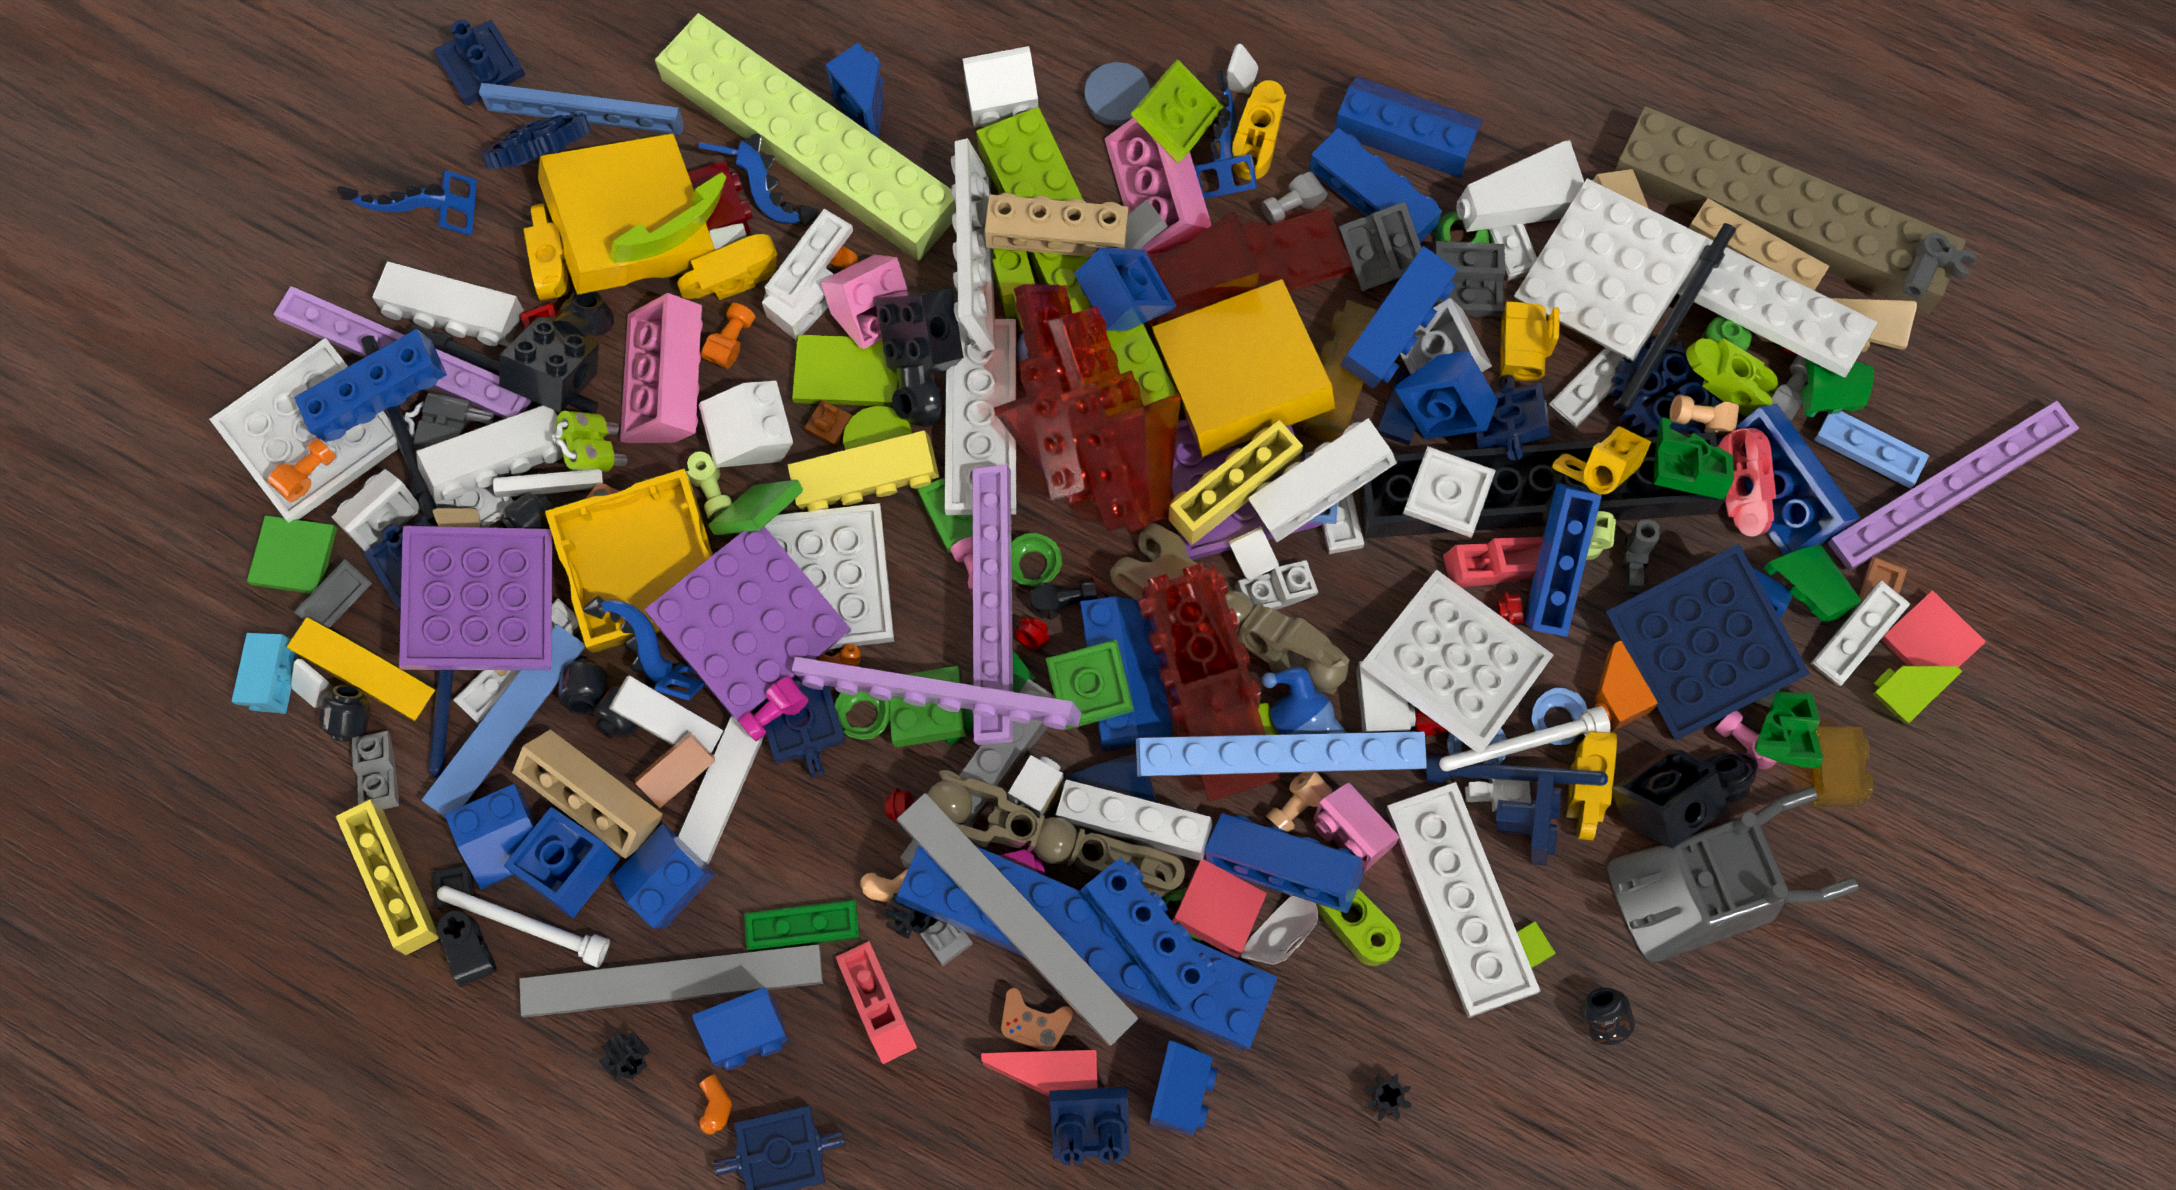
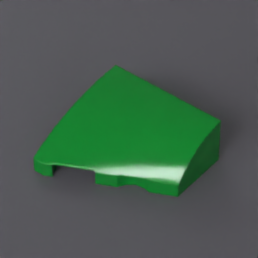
M1805 358L1808 384L1801 391L1804 416L1814 417L1818 411L1828 410L1830 415L1838 414L1841 410L1859 411L1867 405L1874 379V369L1872 366L1855 361L1848 375L1844 378Z
M1662 417L1658 427L1655 449L1654 485L1724 500L1734 482L1733 455L1719 447L1709 445L1702 437L1695 433L1690 438L1685 437L1670 428L1672 420Z
M1821 545L1794 551L1774 559L1764 566L1766 572L1771 576L1775 572H1780L1792 583L1789 592L1795 598L1805 603L1810 611L1822 622L1843 619L1862 602Z
M1776 692L1754 746L1755 752L1785 764L1820 768L1824 759L1816 733L1820 718L1812 693Z

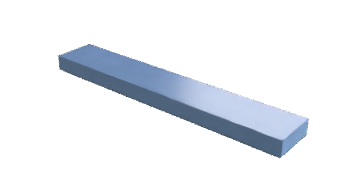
M481 83L479 94L488 111L551 118L558 115H563L564 117L566 115L571 116L576 113L577 115L583 113L589 124L676 135L682 134L684 128L679 107Z
M556 624L552 629L551 671L521 670L422 798V801L444 817L445 814L465 806L558 685L561 670L564 666L577 660L586 648L585 644Z

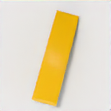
M306 617L286 647L347 685L361 689L363 693L380 703L386 704L414 722L435 691V689L308 617Z

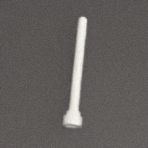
M1602 706L1586 710L1584 715H1580L1579 720L1489 744L1481 755L1471 749L1443 757L1439 761V766L1443 771H1451L1580 734L1587 736L1592 731L1610 732V721Z
M442 886L437 891V897L441 901L577 951L578 956L583 958L584 963L597 968L602 964L608 951L610 940L594 934L592 937L586 935L583 938L447 886Z

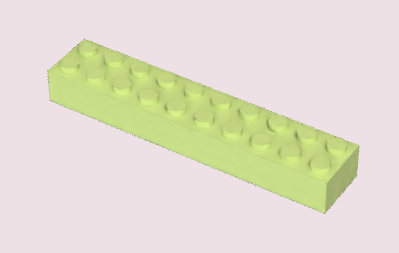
M699 13L655 59L662 81L744 139L756 133L762 136L761 151L767 155H774L775 161L918 262L952 224V215L956 213L952 189Z

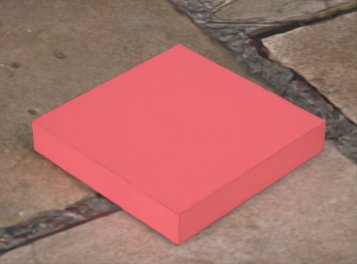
M1933 590L1880 639L1907 666L1960 667L1986 642Z
M1203 859V861H1199L1196 865L1172 922L1173 924L1179 922L1190 934L1238 958L1244 949L1267 893Z

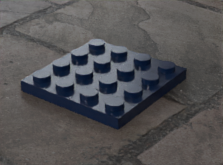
M1736 544L1606 611L1622 643L1657 700L1658 704L1656 706L1675 741L1810 674L1740 544Z

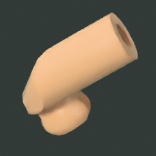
M908 869L892 880L878 877L876 873L865 874L860 881L863 893L870 899L888 903L894 893L898 894Z

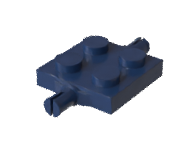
M1507 374V382L1504 375L1500 378L1501 391L1494 393L1498 403L1487 431L1476 432L1479 449L1507 447L1508 458L1516 460L1515 451L1518 459L1523 456L1521 444L1551 437L1546 395L1542 383L1526 387H1515L1514 377Z
M794 677L793 680L799 686L800 691L807 696L808 703L799 711L800 713L795 715L781 714L765 725L764 728L776 765L796 758H805L809 776L815 778L817 774L814 763L819 776L825 773L819 753L827 748L845 743L846 740L829 686L824 685L822 690L812 689L804 686L799 677ZM768 699L758 706L759 710L769 701Z
M805 1106L734 1123L737 1137L736 1155L718 1160L715 1159L713 1160V1165L716 1167L714 1169L716 1176L739 1171L745 1181L746 1190H800L825 1184L822 1166L823 1151L844 1147L846 1144L844 1139H840L844 1138L843 1130L820 1135L814 1124L811 1106Z

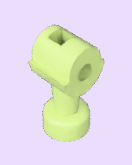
M701 451L695 452L688 459L689 471L686 472L692 484L696 487H701L708 500L704 504V510L708 519L714 520L732 504L729 496L721 495L717 482L720 477V470L715 468L709 454Z
M1598 511L1586 560L1595 559L1601 554L1603 549L1613 547L1616 519H1614L1612 514Z

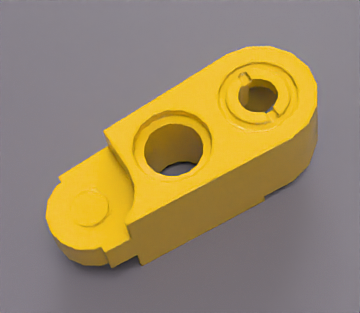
M1271 80L1263 81L1253 88L1240 120L1232 147L1233 158L1252 154V157L1257 159V163L1254 165L1256 179L1262 178L1270 169L1286 101L1283 87ZM1262 123L1266 125V127L1260 128L1255 126L1254 124ZM1245 162L1232 165L1233 171L1239 177L1251 180L1249 165Z
M546 204L533 205L530 209L533 226L524 228V235L534 286L540 301L562 297L569 293L571 288L570 272L563 254L561 235L555 223L551 222Z
M755 234L691 260L694 270L685 273L677 281L681 296L685 299H698L715 292L718 299L722 300L755 288L756 283L767 280L776 270L777 251L772 238L766 234Z
M1590 732L1578 745L1575 761L1570 766V769L1603 771L1608 776V782L1603 786L1569 784L1566 817L1577 819V839L1593 841L1598 822H1603L1605 811L1611 805L1617 750V735L1614 732Z

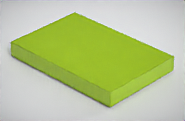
M1177 59L1130 114L1179 163L1186 157L1224 107Z
M798 335L792 395L794 403L820 404L821 400H824L833 405L893 407L892 396L898 389L899 382L897 374L886 365L882 340L865 349H861L848 336Z

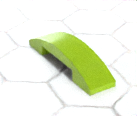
M721 172L697 187L693 195L691 208L655 231L649 233L640 223L613 240L610 259L614 263L643 260L662 254L686 241L706 223L714 212L721 197L726 176Z

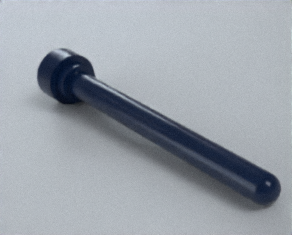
M454 670L438 671L428 768L429 774L433 777L440 776L444 769Z
M1429 753L1427 760L1428 783H1443L1444 780H1451V777L1538 782L1539 774L1554 776V783L1603 786L1608 782V776L1603 771L1478 763L1451 771H1443L1439 766V761L1445 757V754Z

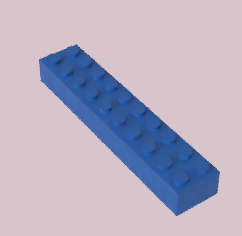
M919 845L895 901L1023 956ZM977 847L1120 999L1240 1051L1250 1049L1278 978L1277 976L1191 940L1189 944L1198 955L1201 952L1204 953L1213 963L1216 969L1213 974L1218 980L1182 1010L1175 1012L1081 891Z

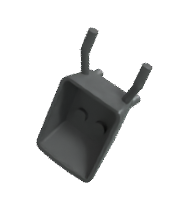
M1813 786L1780 796L1755 814L1746 812L1738 818L1724 819L1703 826L1673 849L1657 842L1616 856L1609 862L1607 872L1617 904L1627 928L1645 960L1653 963L1660 962L1769 924L1776 919L1784 903H1824L1858 891V884L1854 877L1818 889L1788 890L1760 826L1780 812L1817 800V792Z

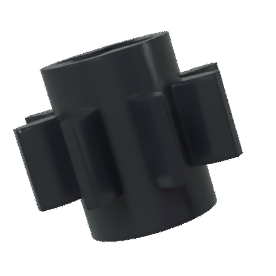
M894 893L885 908V914L889 920L886 923V927L895 930L896 934L909 939L912 931L921 934L929 924L931 916L895 901L897 894Z
M633 1031L628 1036L615 1033V1036L611 1037L606 1044L601 1046L606 1056L601 1058L599 1062L615 1081H618L621 1076L631 1078L632 1080L641 1073L643 1068L647 1067L643 1056L647 1055L650 1050Z
M1378 1074L1376 1076L1378 1087L1366 1086L1364 1089L1367 1094L1372 1095V1101L1365 1108L1371 1109L1374 1107L1379 1112L1377 1116L1378 1121H1381L1385 1114L1390 1113L1392 1118L1398 1121L1400 1119L1398 1108L1409 1109L1412 1105L1409 1101L1404 1100V1094L1411 1087H1401L1397 1083L1398 1074H1395L1390 1081H1385L1383 1076ZM1383 1088H1385L1387 1093L1394 1092L1397 1098L1392 1102L1393 1107L1388 1102L1381 1103L1379 1097L1384 1093Z

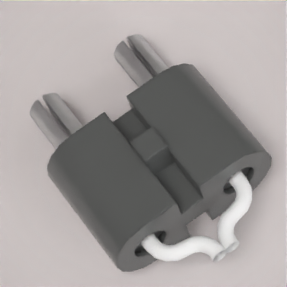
M429 392L425 402L416 405L414 411L406 412L404 418L409 424L411 436L414 437L415 448L421 450L463 435L468 428L470 420L491 424L494 416L493 412L472 408L470 400ZM423 407V417L422 420H419L417 430L415 432V424L411 417L416 416L419 413L420 409Z

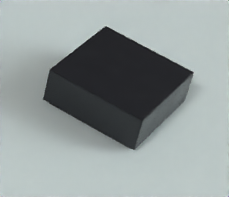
M467 865L432 872L437 909L444 910L457 907L441 901L437 897V891L442 886H447L476 897L474 877Z

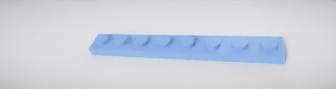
M1425 732L1136 739L1137 777L1427 768Z

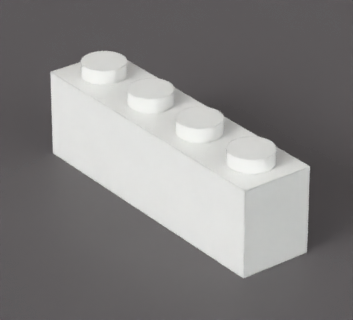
M388 261L372 297L380 308L381 313L390 319L401 320V317L413 320L415 324L423 328L432 329L435 326L445 329L449 334L456 337L464 338L465 335L475 337L480 342L489 346H497L498 344L509 346L520 323V314L524 313L518 298L514 295Z
M543 405L416 451L418 469L434 502L443 499H456L470 489L491 486L494 478L505 477L511 474L520 475L527 472L532 466L543 462L553 463L563 457L562 448L560 445L555 444L552 438L553 434H557L556 419L558 416L556 412Z
M1368 418L1362 423L1356 422L1347 427L1343 435L1332 443L1326 442L1315 449L1313 455L1303 462H1295L1288 466L1283 475L1273 482H1265L1258 486L1253 495L1248 499L1276 542H1279L1397 462L1391 449Z
M1067 779L1056 812V817L1066 819L1075 828H1081L1086 831L1203 861L1212 828V821L1209 816Z

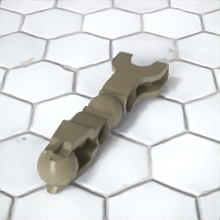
M1148 524L1139 534L1138 545L1140 551L1152 562L1143 563L1130 557H1124L1118 560L1110 570L1112 583L1119 590L1137 601H1166L1195 618H1201L1205 623L1211 618L1212 624L1222 633L1228 635L1239 634L1236 641L1242 643L1249 651L1267 662L1269 668L1275 674L1289 668L1303 667L1308 671L1315 689L1329 694H1334L1337 687L1346 680L1350 660L1338 647L1331 644L1328 637L1303 618H1296L1294 620L1275 609L1264 607L1260 602L1254 607L1252 600L1244 592L1237 590L1226 591L1228 583L1222 582L1213 572L1190 559L1181 537L1158 524Z
M949 770L939 771L942 781L933 785L927 793L931 800L979 848L986 847L990 841L1016 848L1026 846L1027 852L1034 850L1037 856L1047 863L1061 864L1066 862L1068 866L1074 864L1077 869L1093 876L1099 875L1122 857L1125 863L1131 861L1139 869L1144 878L1141 883L1148 892L1152 893L1154 891L1161 898L1176 889L1184 879V866L1177 857L1150 847L1128 844L1100 834L1090 833L1085 835L1084 829L1080 828L1077 832L1072 823L1064 818L1050 817L1044 819L1045 816L1041 814L1037 818L1032 811L1007 800V793L1001 787L972 778L966 779ZM971 795L994 804V811L987 818L989 826L986 832L961 825V823L967 820L972 811L973 801ZM1013 820L1024 821L1028 825L1029 834L1024 837L1015 835L1011 830V822ZM1091 844L1098 849V861L1092 862L1085 859L1082 853L1083 845ZM1164 864L1169 865V866L1172 868L1173 873H1172L1171 869H1170L1169 867H1167L1166 865H1164ZM1155 873L1159 874L1162 880L1156 878Z

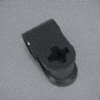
M459 911L448 912L442 916L437 927L438 935L446 952L450 971L458 986L461 988L497 972L495 960L484 940L477 921ZM458 923L465 925V927L460 930V937L453 935V933H455L458 930Z

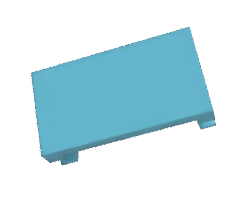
M246 634L232 703L250 706L249 710L286 714L292 689L293 666L299 656L286 648L291 639L283 634Z

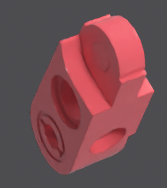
M1741 428L1725 436L1718 447L1733 455L1734 482L1725 500L1728 517H1733L1735 527L1737 526L1742 534L1754 537L1765 534L1770 529L1772 521H1774L1772 499H1776L1771 446L1768 437L1762 431L1756 428ZM1746 477H1749L1753 483L1751 493H1748L1744 486Z

